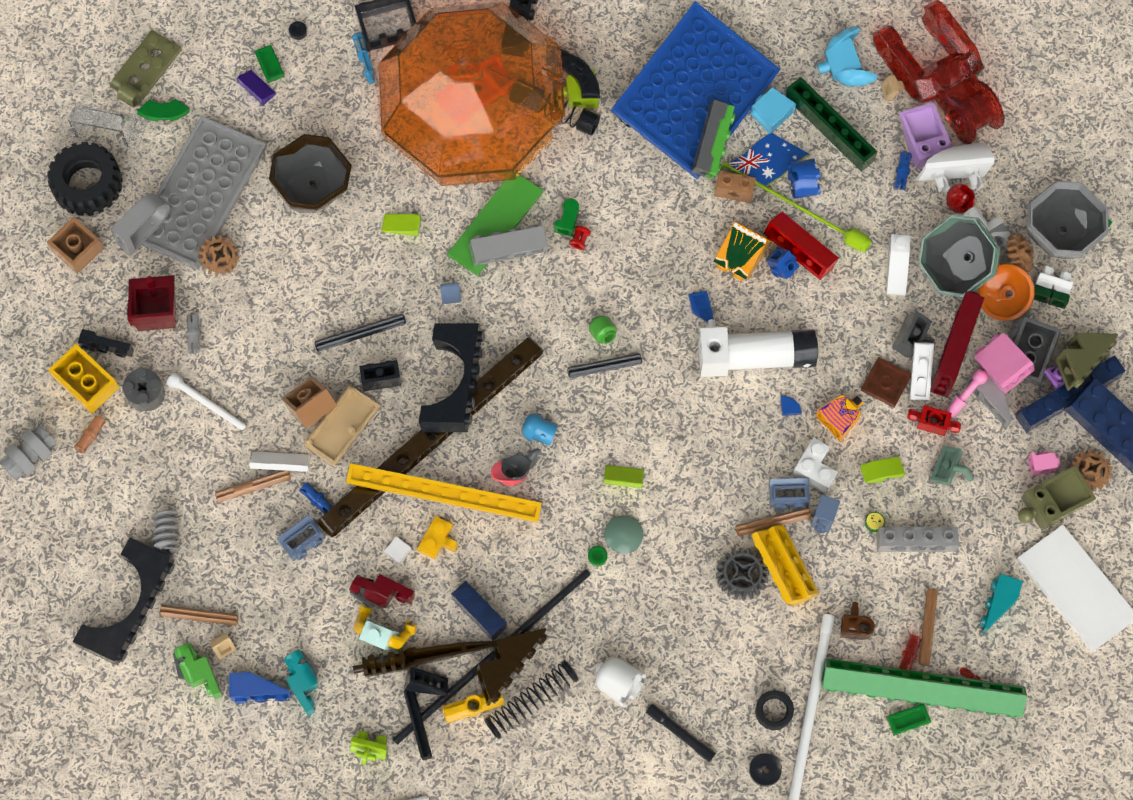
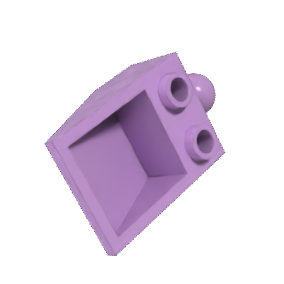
M934 102L899 112L908 150L912 154L911 158L916 169L924 167L927 160L933 155L953 147Z

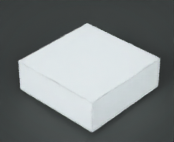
M395 537L384 553L398 564H401L412 548L398 537Z

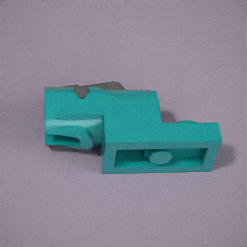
M298 649L284 658L290 674L286 681L306 714L310 716L315 713L313 709L315 703L310 695L307 697L305 695L318 688L317 674L319 669L303 651Z

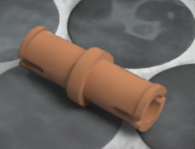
M95 415L88 428L83 430V435L74 448L84 454L91 442L96 440L98 432L106 423L105 420Z

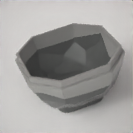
M1055 181L1028 203L1027 232L1031 239L1051 257L1060 259L1081 258L1108 235V208L1083 183Z

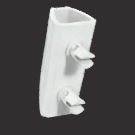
M985 143L952 147L928 159L916 180H935L938 192H941L942 189L946 192L950 189L947 179L969 178L973 190L976 186L977 189H981L984 186L981 177H985L993 165L994 155Z

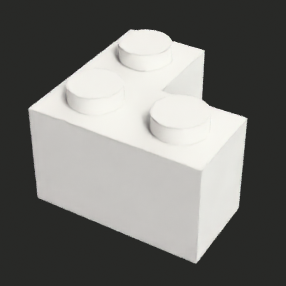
M813 437L796 465L792 476L795 478H809V485L827 494L838 474L837 471L822 464L828 455L830 446Z

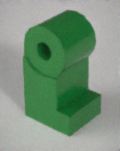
M570 198L564 201L563 216L561 221H555L554 233L573 236L579 215V203L577 200Z

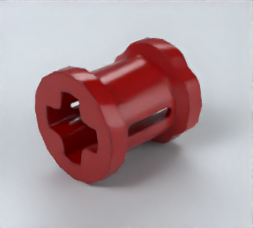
M576 226V232L573 239L569 241V245L575 249L584 250L586 239L590 236L591 231L586 227Z

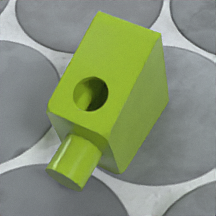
M571 75L566 77L565 87H556V96L559 98L568 97L569 107H574L576 104L578 108H598L599 99L582 98L580 87Z

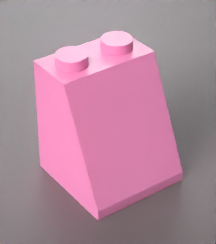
M1005 333L992 337L991 343L988 346L980 347L975 352L974 360L1005 395L1035 370L1032 361Z

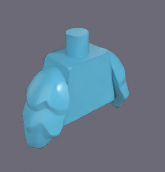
M853 26L844 29L830 39L825 51L826 61L817 64L820 75L831 72L833 80H837L839 83L849 87L856 85L865 86L877 80V74L862 70L852 42L860 32V28Z

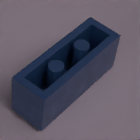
M467 581L451 593L452 600L492 641L507 628V623Z

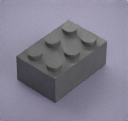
M1027 317L1023 318L1014 344L1034 364L1035 371L1028 375L1024 381L1041 386L1045 376L1044 371L1049 366L1061 334V329Z

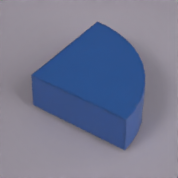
M787 396L780 397L782 416L802 414L799 404L794 399Z

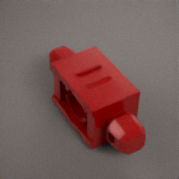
M926 405L923 406L921 412H918L919 410L909 409L907 418L914 422L918 421L917 429L945 436L947 430H950L952 433L960 432L962 424L955 420L950 421L952 415L950 412ZM935 418L938 420L939 423L934 424L930 421V419Z

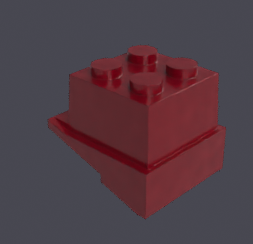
M175 275L129 279L127 320L130 326H135L138 331L176 328Z

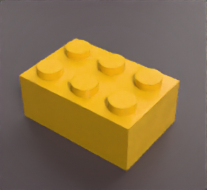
M77 344L48 369L52 378L91 414L119 389L116 380Z

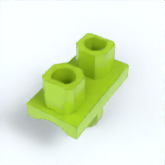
M361 730L358 731L355 737L352 736L350 752H354L356 757L362 758L363 765H366L368 760L376 761V758L386 759L387 737L378 735L375 742L369 741V734Z

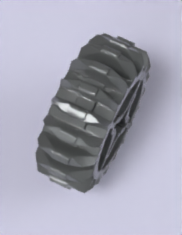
M742 547L739 549V553L732 549V556L729 553H725L726 559L721 558L719 562L722 565H717L716 568L720 571L716 573V577L721 578L717 582L718 585H723L721 591L723 592L728 589L727 596L730 597L734 593L735 600L738 599L739 595L742 596V601L746 600V595L750 599H753L754 594L759 596L760 590H765L766 586L764 584L769 581L766 576H769V571L765 570L767 566L764 563L761 564L763 558L757 559L758 552H754L751 555L750 548L747 549L746 553H743ZM742 560L750 563L747 565H742L741 563H739V561ZM729 565L733 567L732 570L735 573L731 580L728 579L726 572ZM756 568L759 577L758 581L754 584L750 574ZM739 572H741V573L747 572V573H746V576H744V575L739 576ZM738 583H742L746 585L747 588H740L735 585Z

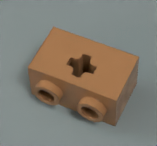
M719 171L715 196L751 203L756 178Z

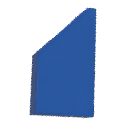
M707 291L688 294L691 310L694 315L707 323L708 320L714 319Z

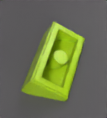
M606 465L603 484L642 488L644 469Z

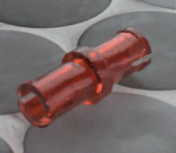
M910 634L906 649L902 651L901 655L903 657L898 669L911 670L914 660H917L918 657L916 654L922 641L921 637Z

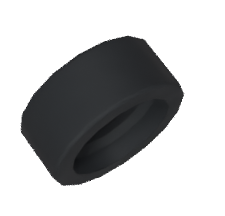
M777 690L768 691L761 695L755 708L756 719L760 725L773 731L786 727L792 720L794 705L790 697L784 692ZM770 699H778L786 706V715L778 722L769 721L763 714V706Z

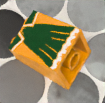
M734 222L713 262L717 263L716 267L724 272L728 269L733 272L732 276L738 280H749L772 240L738 222Z

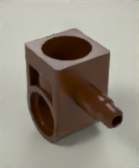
M858 602L852 603L851 615L843 614L840 638L866 640L872 635L875 624L870 617L859 616ZM859 625H866L869 631H861Z

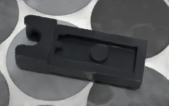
M82 329L78 339L81 349L93 352L95 349L101 353L112 352L121 358L126 356L132 357L134 352L131 344L97 336L94 331Z

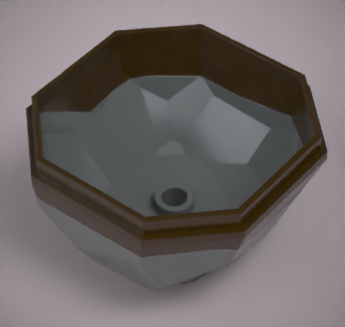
M303 134L273 155L269 181L290 209L298 213H316L329 206L347 191L352 165L331 138Z

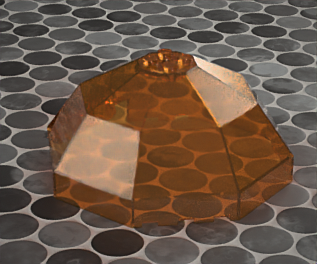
M503 1L430 8L378 63L381 132L384 139L397 148L405 157L413 161L427 175L429 174L441 186L515 180L526 165L528 166L535 159L538 152L553 139L552 129L565 116L564 88L559 79L563 78L561 46ZM462 59L468 61L465 63V66H461L458 62ZM542 69L547 72V76L542 74Z

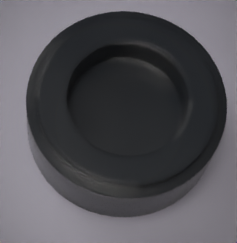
M301 21L293 22L289 26V34L293 39L301 40L307 35V27Z

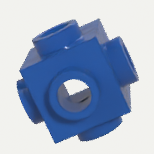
M777 247L766 259L771 268V273L777 278L788 279L799 268L794 254L783 248Z

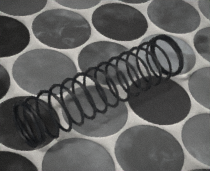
M563 660L561 664H558L559 672L556 669L552 668L551 672L553 676H551L549 673H545L546 680H544L543 678H539L540 685L533 682L532 685L534 690L530 687H527V694L520 691L521 699L514 696L515 704H513L511 701H508L507 705L510 710H508L505 706L501 705L503 715L499 711L495 710V716L497 720L492 715H489L488 717L484 718L486 725L497 739L501 738V734L495 727V725L492 723L490 717L496 721V723L503 729V731L506 734L507 731L505 730L500 719L498 718L497 713L503 717V719L509 724V726L512 729H514V727L508 720L503 708L511 714V716L516 720L518 724H520L515 714L513 713L509 703L512 704L518 710V712L523 716L525 720L526 717L524 716L523 712L518 706L516 699H518L529 711V713L533 715V713L527 706L525 700L523 699L522 694H524L536 707V709L539 710V708L533 701L528 689L531 690L538 697V699L542 702L544 706L545 703L539 696L535 688V685H537L544 692V694L548 697L550 701H552V699L549 697L546 690L544 689L541 680H543L554 692V694L558 696V694L550 684L547 675L550 676L560 687V689L564 692V689L556 679L553 670L556 671L566 682V684L570 687V684L562 674L559 665L565 669L567 674L571 677V679L574 682L579 681L576 672L573 670V668L566 660Z

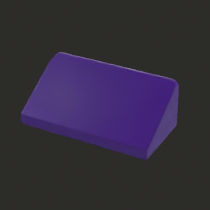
M252 70L237 77L238 83L263 106L276 95V92Z

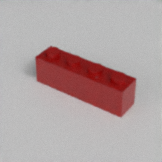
M784 212L779 213L773 218L763 233L780 248L789 250L794 254L796 261L819 280L833 270L839 259L838 256Z

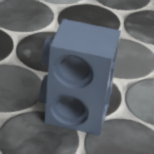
M821 495L811 527L816 532H830L840 501Z

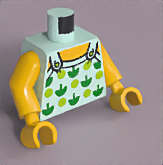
M362 603L353 626L354 631L360 635V640L385 650L395 651V649H400L410 636L415 635L417 623L411 626L410 620H407L404 631L399 632L368 619L367 617L370 616L372 608H367Z

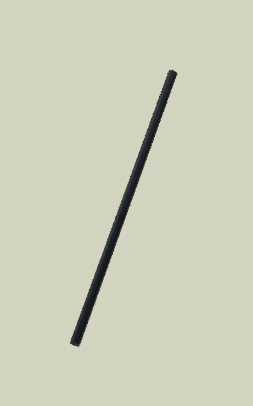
M585 569L509 637L528 631L591 575L590 572ZM494 650L478 664L495 660ZM478 664L448 689L446 696H440L421 713L423 722L477 675ZM412 722L392 739L397 745L414 731Z

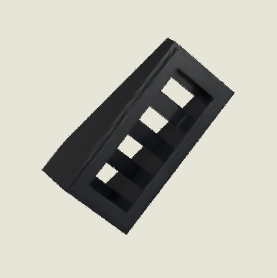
M412 666L407 672L404 690L446 696L448 678Z

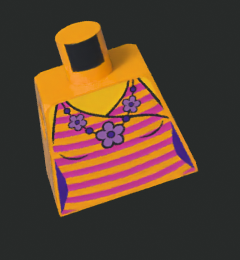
M841 395L819 408L815 416L841 442L860 419L861 413L858 408L863 405V401L857 395L850 401L844 395Z

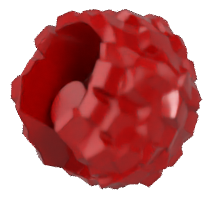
M955 184L947 192L946 204L955 213L966 212L975 204V193L965 184Z

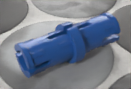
M906 152L900 153L899 165L895 171L897 173L894 184L896 189L899 186L900 190L906 189L907 177L911 171L909 166L912 154L909 152L907 156Z
M308 482L300 488L299 491L311 501V505L313 507L316 506L324 514L333 507L324 498V495L318 493Z

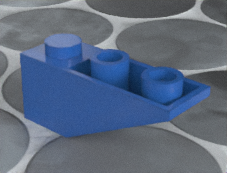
M250 672L229 673V697L237 704L247 703V700L263 703L267 702V699H275V701L282 702L287 701V698H292L289 690Z

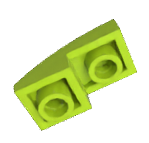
M899 457L880 459L860 466L865 483H881L886 478H901L905 475Z

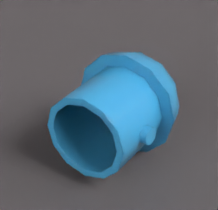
M533 413L525 419L522 435L530 442L533 439L550 446L558 424L541 418V414Z

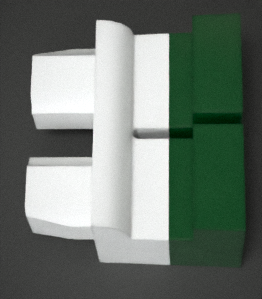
M1045 266L1034 286V300L1046 304L1049 300V305L1065 309L1069 302V295L1073 285L1071 273L1061 272L1060 277L1057 278L1053 276L1054 269Z

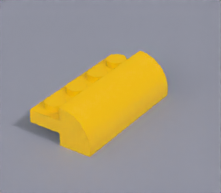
M784 525L772 526L768 530L756 531L751 535L755 547L759 550L764 564L772 575V580L781 592V597L787 605L795 606L819 594Z

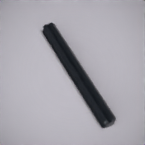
M399 314L314 342V345L319 352L405 325L406 320L403 314Z

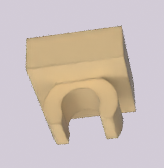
M889 75L881 84L885 101L892 100L897 94L901 93L900 89L905 88L903 81H896L895 75Z
M220 633L219 638L215 640L212 638L211 643H209L219 660L237 650L227 633Z

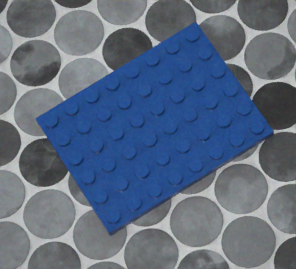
M695 1L610 111L694 178L698 179L700 175L691 173L710 103L713 100L735 106L733 112L735 113V119L729 126L731 136L756 103V99L763 94L781 69Z

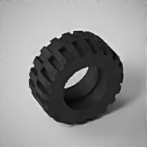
M81 142L80 145L73 143L71 144L72 147L61 149L62 153H57L54 156L55 161L50 162V170L47 172L49 187L59 205L63 209L66 208L67 212L71 214L76 212L78 216H84V213L92 216L96 211L99 213L104 212L103 208L106 206L110 208L113 205L112 200L116 201L119 197L118 192L122 190L121 182L123 181L121 171L113 154L108 152V149L104 146L99 147L97 143L89 145L88 142ZM83 168H95L102 172L99 181L89 189L76 190L69 187V181L73 174Z

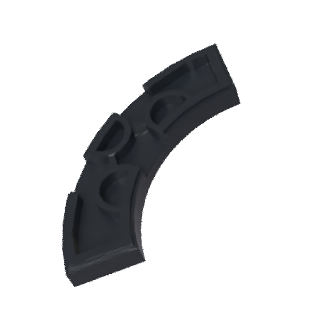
M546 47V66L556 67L569 73L578 83L582 98H600L597 78L584 60L570 54L569 51Z

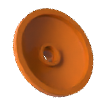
M999 265L997 274L978 289V294L985 297L981 308L987 315L996 320L1012 321L1020 318L1030 309L1034 300L1035 289L1031 277L1026 271L1015 265ZM1011 290L1012 295L1007 297V291Z

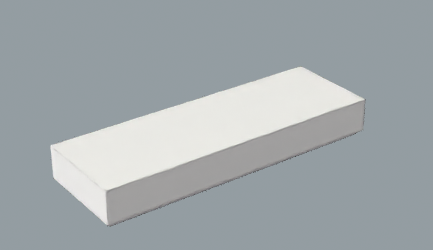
M914 342L909 397L911 400H930L934 343Z
M252 452L250 459V468L308 471L310 464V454Z

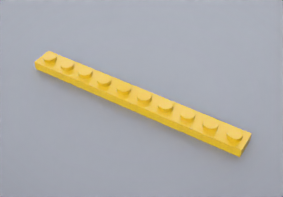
M350 463L346 484L536 523L539 519L542 504L541 502Z

